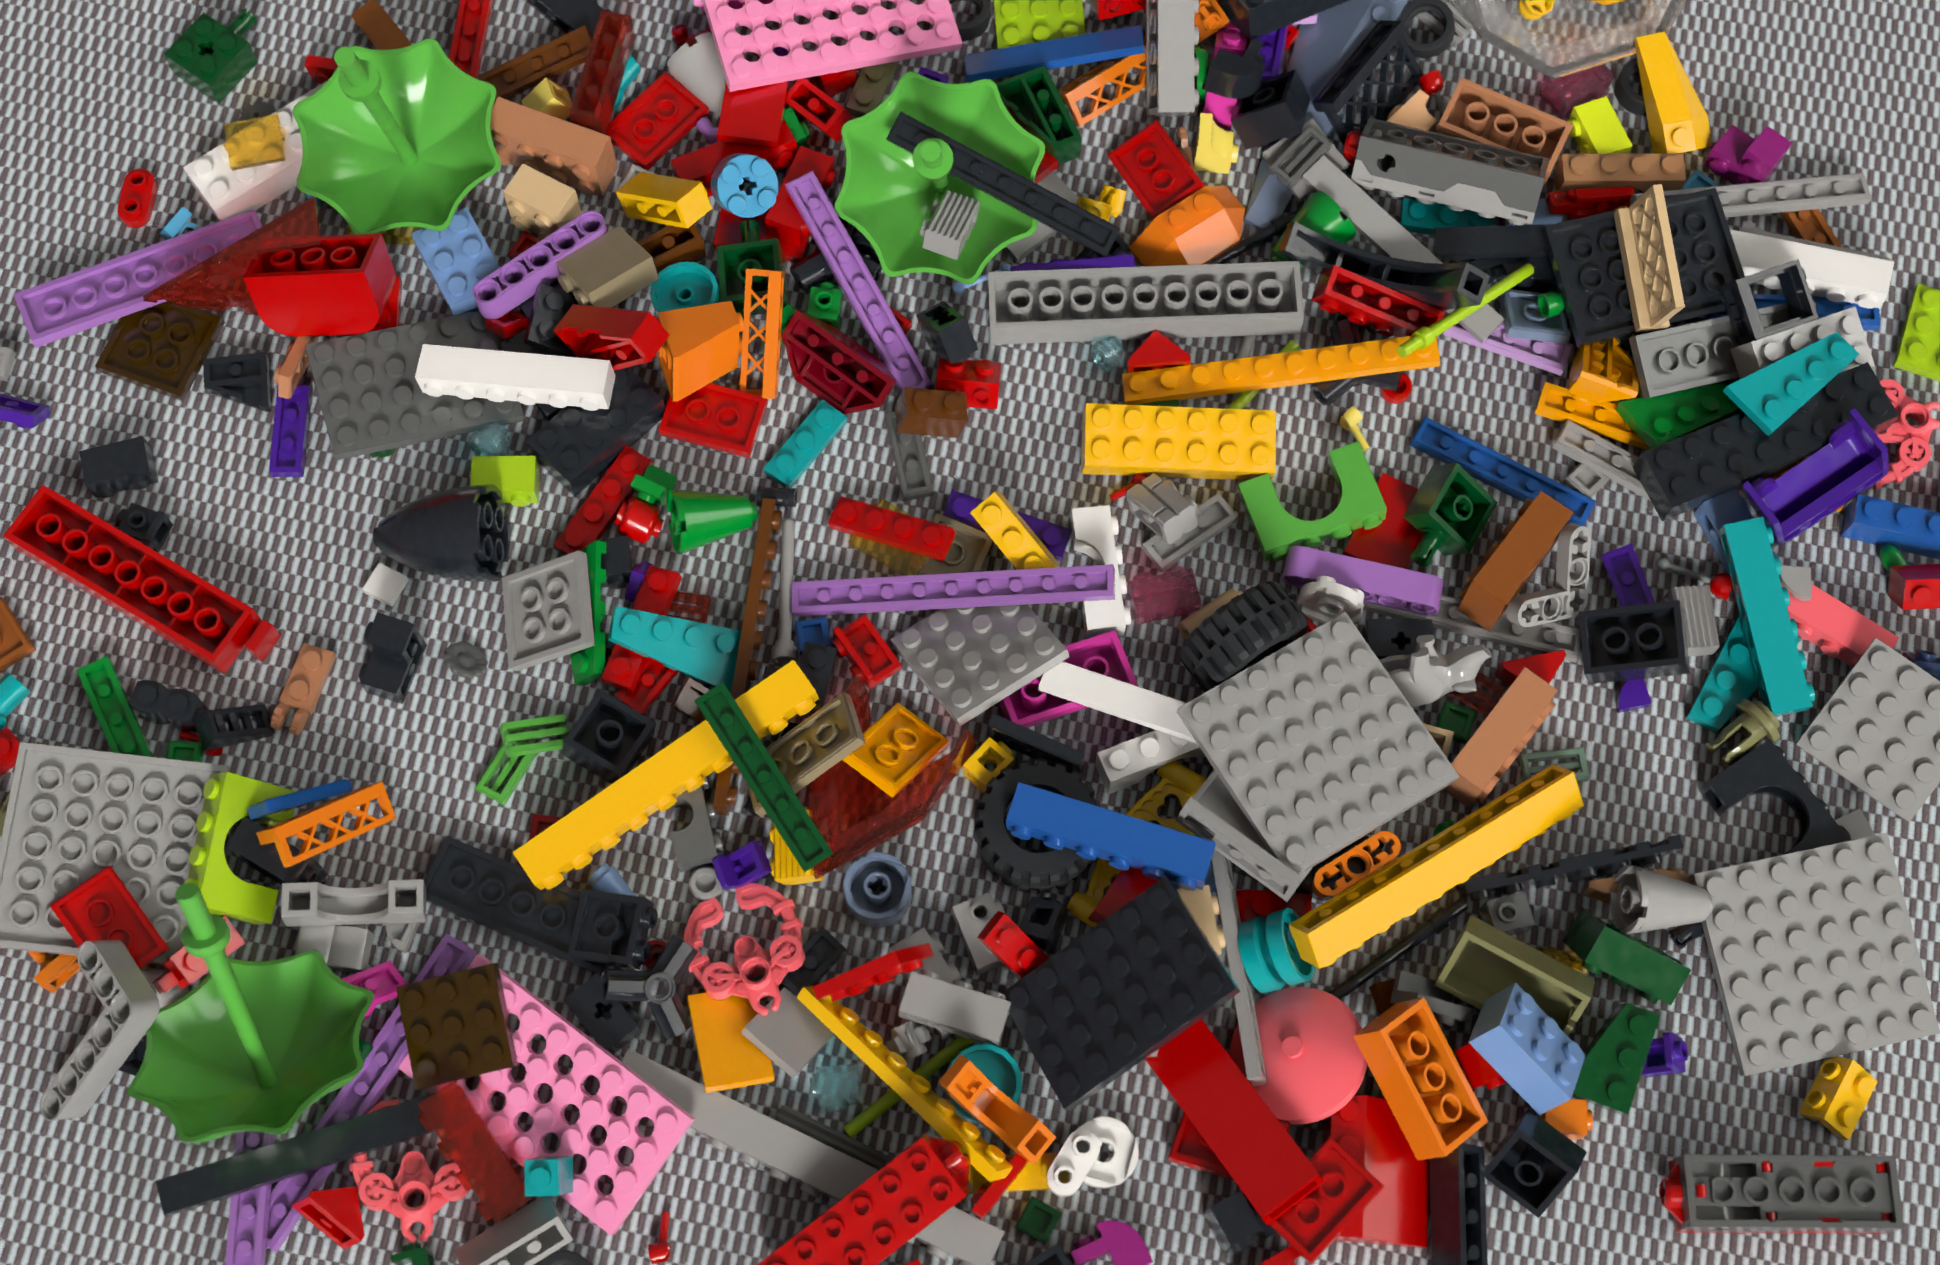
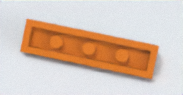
M1146 37L1143 38L1144 54L1108 59L1058 89L1064 104L1069 108L1076 126L1084 125L1146 87ZM1133 67L1140 69V76L1136 84L1130 85L1125 83L1128 70ZM1111 82L1117 84L1114 97L1109 100L1101 98L1104 85ZM1083 97L1093 99L1089 112L1081 116L1076 102Z
M747 268L740 391L759 395L762 398L775 399L778 397L785 271ZM753 276L769 277L768 293L762 298L752 289ZM752 295H753L754 298L757 300V302H756L753 306H752ZM761 304L767 311L766 324L759 330L751 321V312ZM750 327L756 332L751 338ZM766 329V334L764 336L762 332ZM758 336L765 342V353L759 361L749 352V344ZM750 359L754 363V365L748 370V362ZM756 367L763 374V389L747 388L748 374Z
M383 781L362 786L256 832L261 845L275 843L282 864L286 868L396 819ZM376 798L383 814L382 817L377 819L367 814L371 800ZM346 811L357 816L353 830L341 826ZM319 823L330 828L326 842L314 838ZM292 835L303 840L300 852L295 856H292L286 838Z

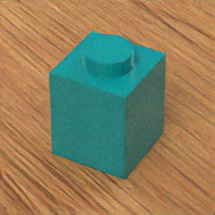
M545 1156L524 1160L525 1196H560L573 1192V1156Z

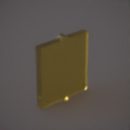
M278 114L224 124L226 136L224 148L228 152L230 169L232 171L285 161L283 147L285 137L281 133Z

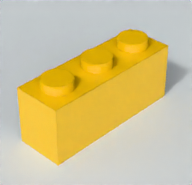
M640 172L616 191L627 218L688 229L712 209L707 190L700 181Z
M999 490L991 494L970 512L1017 570L1056 568L1060 565Z

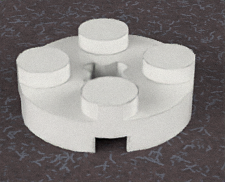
M1319 576L1316 582L1307 583L1300 589L1297 603L1298 605H1303L1301 611L1304 615L1317 622L1325 624L1346 612L1352 622L1356 623L1362 616L1364 593L1359 589L1338 584L1332 577Z
M1097 1117L1085 1122L1077 1130L1085 1129L1094 1133L1100 1142V1147L1102 1143L1109 1145L1108 1151L1113 1153V1158H1106L1105 1162H1100L1097 1157L1083 1182L1099 1189H1108L1121 1185L1131 1176L1138 1162L1139 1149L1133 1134L1123 1122L1115 1118ZM1080 1141L1076 1144V1148L1080 1153L1089 1151L1087 1142Z

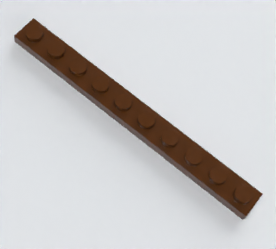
M763 498L731 691L734 700L747 692L750 687V681H756L758 661H754L755 650H761L763 631H759L760 619L766 620L768 601L763 599L765 589L770 590L772 585L773 571L768 570L770 559L775 560L777 554V541L773 540L774 531L780 530L782 522V511H777L776 499ZM734 762L727 769L718 773L713 807L715 813L719 815L729 816L730 806H736L738 786H734L735 774L741 773Z

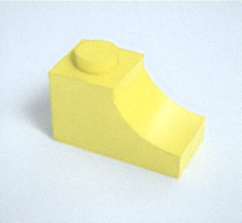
M1200 113L1194 147V169L1199 172L1229 174L1231 162L1237 163L1238 144H1233L1234 132L1225 131L1215 124L1213 114Z

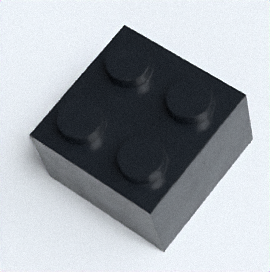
M1296 69L1261 81L1260 88L1256 93L1246 98L1237 99L1230 121L1246 150L1256 146L1258 148L1267 146L1272 141L1281 138H1292L1301 132L1310 97Z
M599 689L564 739L562 755L608 783L613 784L631 771L654 737L656 723Z
M1527 1109L1491 1153L1485 1164V1179L1539 1218L1577 1174L1587 1151L1530 1109Z

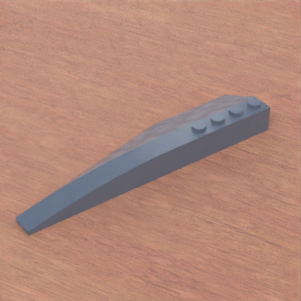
M1350 0L1318 13L1316 24H1300L1298 29L1299 35L1295 40L1286 72L1296 69L1310 97L1303 124L1313 118L1330 139L1335 131L1325 113L1316 112L1311 102L1380 20H1398L1404 7L1413 0ZM1347 104L1337 113L1340 120L1346 113ZM1283 138L1269 143L1267 146H1265L1264 151L1269 149L1271 146H1273ZM1263 156L1244 219L1245 223L1259 230L1271 225V220L1283 215L1294 198V195L1283 182L1281 183L1275 174L1272 175L1268 172L1270 165Z

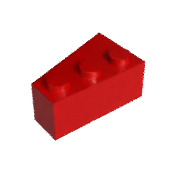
M575 304L571 306L553 330L578 358L610 360L614 371L651 362L670 336L662 326L661 321L650 312Z

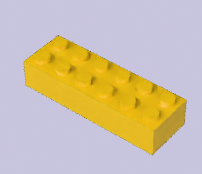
M1086 403L1082 412L1081 474L1135 476L1139 473L1150 476L1154 473L1159 477L1247 481L1268 473L1270 478H1272L1276 473V411Z

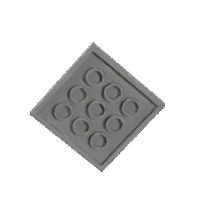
M1027 604L939 609L891 639L894 649L959 727L1069 658L1067 648Z
M1874 638L1795 745L1909 823L1940 783V681L1879 639Z

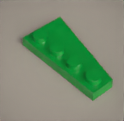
M1733 380L1647 399L1642 397L1621 401L1615 409L1651 449L1743 412L1723 392L1726 386L1734 383Z
M597 540L580 550L587 554L595 646L570 654L574 684L586 686L600 678L605 669V632L600 631V623L603 616L606 615V602L601 601V584L606 583V569H601V554H606V542Z

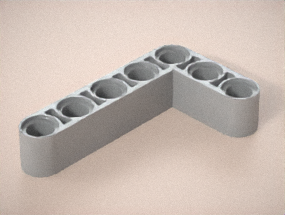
M120 940L86 941L79 947L77 954L79 967L105 1009L44 1091L40 1100V1111L42 1116L48 1121L83 1117L159 1014V1000Z

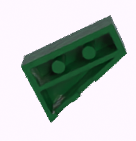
M1045 65L996 83L1002 102L1010 115L1023 129L1039 138L1045 144V151L1058 160V165L1080 157L1082 137Z
M1629 1003L1619 1004L1583 1052L1586 1056L1572 1097L1587 1100L1588 1103L1618 1114H1629L1660 1015Z

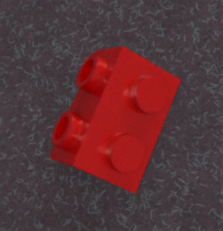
M939 358L936 390L966 393L967 407L997 409L1001 363L990 360H964L951 364L944 358Z
M866 614L842 630L839 626L832 629L834 640L831 644L833 648H837L840 658L846 656L852 665L849 669L855 680L859 684L864 681L869 690L902 669L901 663Z

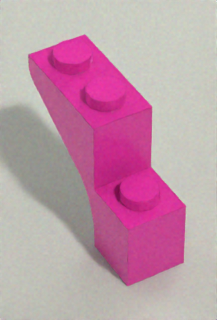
M1229 22L1217 31L1212 62L1219 49L1243 57L1247 37L1232 22ZM1207 91L1203 113L1213 114V120L1218 127L1231 130L1232 123L1230 120L1237 99L1222 97Z

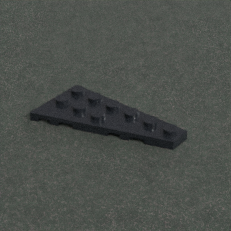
M1679 834L1669 836L1667 839L1653 845L1646 841L1624 847L1623 850L1619 851L1618 848L1561 859L1558 862L1548 864L1549 866L1547 867L1537 864L1518 869L1515 873L1504 871L1468 879L1462 884H1457L1459 897L1470 895L1471 901L1489 898L1491 897L1490 891L1500 889L1503 890V895L1524 891L1522 885L1535 883L1536 889L1556 885L1555 879L1567 877L1568 883L1598 875L1597 871L1600 872V877L1617 874L1620 868L1626 865H1634L1644 869L1650 868L1655 864L1662 863L1663 856L1682 849L1683 844Z

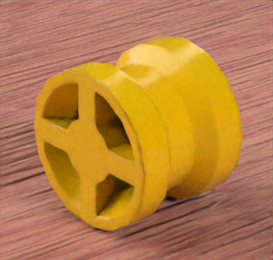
M1554 0L1518 1V10L1521 16L1528 20L1539 19L1554 6Z

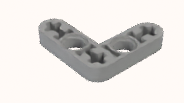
M1568 523L1562 528L1558 537L1555 588L1514 597L1507 607V618L1511 623L1522 627H1532L1576 617L1579 615V612L1584 611L1588 599L1591 533L1587 527ZM1574 563H1576V571L1574 575L1570 577V568ZM1550 599V608L1544 614V605L1546 601Z

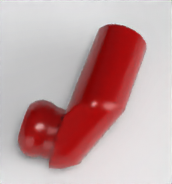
M683 24L675 25L671 30L673 42L680 47L685 43L691 47L698 43L695 37L711 32V29L707 28L694 34L688 32Z

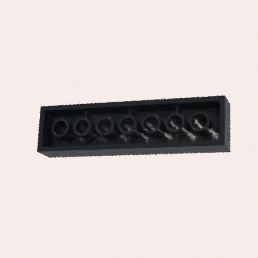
M1867 362L1839 373L1770 436H1767L1742 412L1642 452L1633 469L1661 521H1665L1697 508L1702 502L1733 489L1739 491L1743 489V484L1747 481L1751 484L1760 477L1768 479L1792 469L1829 444V438L1832 436L1830 433L1831 429L1844 420L1850 422L1849 412L1854 408L1876 434L1886 431L1899 415Z

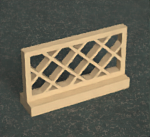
M1662 184L1652 185L1629 208H1620L1614 212L1635 332L1667 329L1670 326L1669 319L1685 307Z

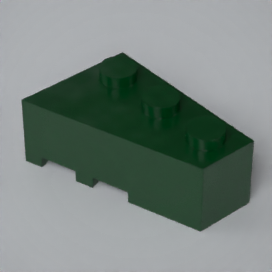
M1582 907L1562 941L1583 960L1581 966L1597 975L1601 971L1610 974L1609 980L1628 990L1630 985L1639 989L1638 994L1654 1004L1661 1000L1672 1005L1691 969L1680 960L1646 941L1622 933L1621 928H1616L1613 923H1610V925L1594 916L1591 911Z

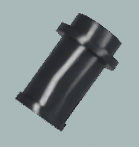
M786 485L785 488L758 486L756 504L761 507L763 498L776 499L777 507H785V510H790V507H796L797 489L791 488L790 485Z
M1702 922L1677 926L1669 930L1668 933L1671 935L1670 938L1678 948L1683 949L1687 944L1704 934Z

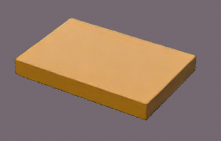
M897 702L863 733L865 744L842 760L893 798L946 748L949 740Z
M707 993L687 995L705 1093L774 1082L771 1059L741 1034L744 1027L758 1014L751 1006L749 999L731 995L727 999L717 1000L709 997Z

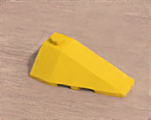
M1660 32L1634 38L1653 154H1679L1713 146L1708 115L1666 33Z

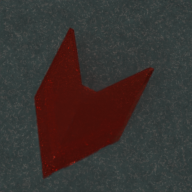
M315 196L143 296L144 301L157 303L158 300L165 299L166 301L175 302L177 306L224 312L228 307L244 308V314L258 315L243 276L251 260L259 259L258 254L321 244Z
M854 675L845 692L852 698L862 733H864L872 726L870 696L862 679ZM964 729L951 753L927 765L893 798L843 760L810 782V818L833 852V855L814 866L815 879L922 822L977 747L971 731Z

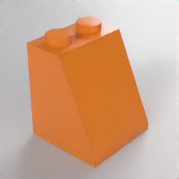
M732 301L657 313V318L661 321L664 329L670 334L657 352V357L673 402L685 398L738 367V357L742 353V340L739 332L744 330L741 313L735 312Z

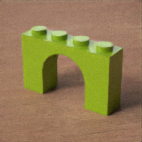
M230 772L210 774L203 790L205 797L203 809L196 822V829L198 830L196 842L189 854V863L191 865L188 879L184 882L198 885L210 914L225 915L228 919L253 925L272 923L279 890L248 883L234 875L225 859L224 844L230 828L238 820L245 817L250 819L247 811L249 806L297 791ZM295 809L253 819L252 821L272 826L293 817Z

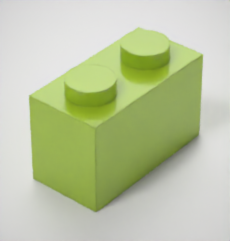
M472 456L470 486L493 484L502 493V499L499 500L500 504H512L517 507L529 506L530 503H539L541 468L536 456Z

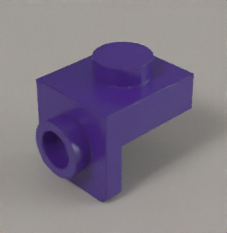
M751 841L730 855H718L712 859L716 870V877L723 889L739 888L753 883L772 872L761 841Z
M1664 1032L1662 1038L1653 1039L1641 1075L1647 1078L1686 1072L1685 1061L1688 1060V1049L1683 1039L1672 1032Z

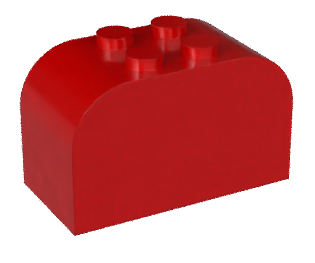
M381 233L262 239L243 279L259 317L268 327L286 336L320 337L327 335L348 336L363 334L372 330L378 323L395 283L396 274Z

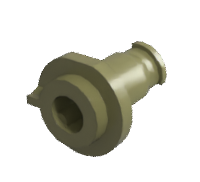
M1742 699L1737 703L1736 709L1739 716L1722 729L1715 740L1706 743L1708 751L1713 754L1739 731L1746 737L1722 757L1723 760L1720 763L1726 768L1731 766V762L1736 758L1745 755L1761 740L1767 741L1770 739L1774 744L1780 739V734L1777 730L1780 727L1778 719L1758 700L1751 702L1747 699Z

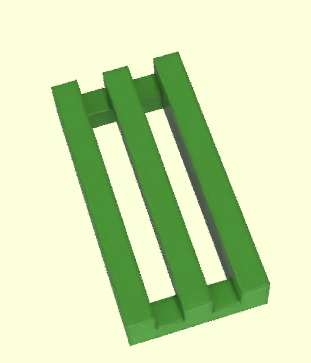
M565 714L501 723L499 729L507 758L562 750L563 741L570 732L568 726L565 725ZM557 726V728H550V729H543V730H536V731H529V732L509 734L510 732L525 731V730H532V729H539V728H546V727ZM560 736V740L512 746V742Z
M526 741L512 742V746L514 744L519 746L530 743ZM502 744L476 784L475 790L505 806L538 753L528 754L523 757L501 794H499V790L521 757H511L491 789H489L487 785L506 757L504 744Z

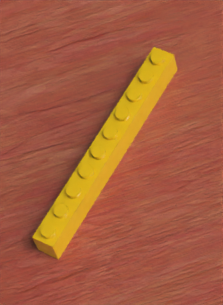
M793 659L735 699V702L759 739H762L769 733L775 735L787 727V721L795 715L803 716L810 712L816 706L815 701L819 697L814 687ZM705 720L513 851V854L538 889H552L564 880V874L573 868L579 870L588 865L593 859L591 857L602 848L606 851L620 842L622 834L630 829L632 831L640 829L649 821L648 817L657 810L663 812L677 802L676 797L686 790L689 793L695 791L704 784L705 777L714 771L716 773L724 771L733 761L707 720Z
M1552 764L1290 923L1289 927L1300 958L1319 969L1332 965L1343 954L1361 947L1363 942L1374 935L1387 931L1390 925L1403 917L1413 915L1421 906L1429 901L1440 898L1444 892L1455 885L1466 882L1470 876L1481 869L1492 866L1497 859L1507 853L1518 850L1523 843L1531 838L1544 834L1549 827L1557 822L1570 818L1575 811L1584 806L1574 772Z

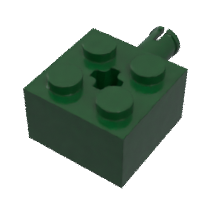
M242 8L241 12L227 26L220 24L203 12L163 54L176 76L217 104H220L258 64L249 42L242 38L258 22L257 18L250 11L247 12L246 8Z
M749 220L750 229L747 228V221L740 223L742 243L717 246L721 302L732 301L735 312H740L742 317L744 316L747 268L785 271L783 308L788 304L785 255L779 239L760 240L759 223L755 220ZM753 276L752 289L760 298L768 293V276ZM752 295V306H753V305L757 302V300H756V299L754 298V296ZM760 304L751 312V315L765 314L767 311Z
M1457 462L1432 466L1403 516L1422 534V538L1410 556L1420 566H1429L1437 549L1444 556L1470 553L1498 503Z

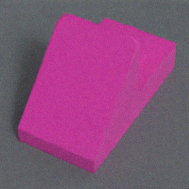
M391 960L342 979L354 986L369 989L374 993L373 1002L364 1020L369 1019L376 1005L398 997L396 987L407 985Z

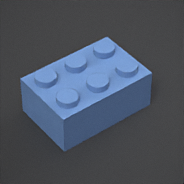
M466 207L454 213L450 225L443 231L421 228L411 233L418 253L452 315L478 311L479 308L472 295L475 284L500 268Z
M1516 982L1485 999L1469 1039V1043L1539 1115L1571 1100L1586 1055L1582 1052L1579 1045L1573 1042L1558 1027L1556 1021L1549 1017L1535 1003L1532 996L1525 993Z

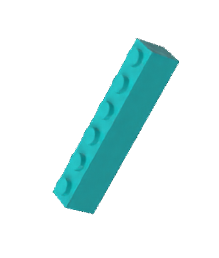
M1763 517L1723 525L1719 530V535L1762 702L1775 717L1806 711L1813 707L1811 701H1815V693L1812 683L1806 682L1803 670L1807 668L1804 652L1797 648L1795 638L1798 637V627L1795 619H1790L1787 606H1790V597L1787 588L1781 587L1779 575L1782 574V567L1779 557L1773 556L1770 544L1774 543L1771 526L1769 524L1765 525Z

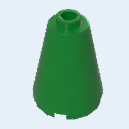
M1315 190L1309 195L1291 221L1344 244L1356 236V229L1349 217L1344 220L1339 213L1342 210L1341 207L1320 190L1317 192ZM1285 231L1271 249L1273 256L1270 259L1271 262L1294 261L1278 252Z
M677 489L667 493L666 508L667 512H671V522L668 523L674 550L678 553L692 551L752 528L753 521H757L755 502H750L747 496Z

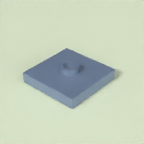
M1509 289L1498 296L1502 317L1505 319L1503 323L1506 337L1567 344L1570 333L1565 312L1561 311L1558 316L1545 319L1538 308V296L1543 293Z

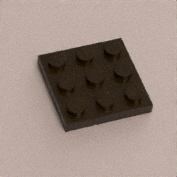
M172 299L121 317L95 367L98 372L184 401L203 365V359L207 358L225 322L221 316Z
M491 963L396 987L416 1090L518 1066L498 963Z

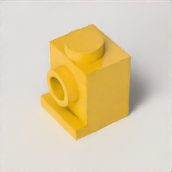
M989 737L963 764V775L984 793L986 791V784L992 777L998 778L1002 769L1007 766L1011 768L1014 766L1013 752L1002 741L996 743ZM987 763H994L997 768L994 771H989L984 766Z

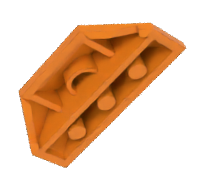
M1205 186L1158 215L1130 246V252L1134 254V257L1142 267L1207 264L1240 243L1245 207L1227 186Z

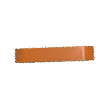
M1380 831L1320 868L1312 880L1314 893L1322 899L1330 900L1388 865L1400 853V840L1394 833L1389 831ZM1379 841L1383 844L1388 842L1391 844L1390 855L1384 851L1376 855L1372 860L1370 854L1380 845ZM1351 857L1361 858L1366 865L1365 871L1361 874L1352 873L1347 867V860ZM1341 871L1343 877L1335 882L1334 890L1330 887L1323 888L1321 886L1324 875L1327 879H1331Z

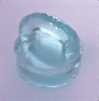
M1111 336L1107 339H1102L1092 346V358L1100 369L1110 371L1120 364L1123 350L1120 340L1116 337Z

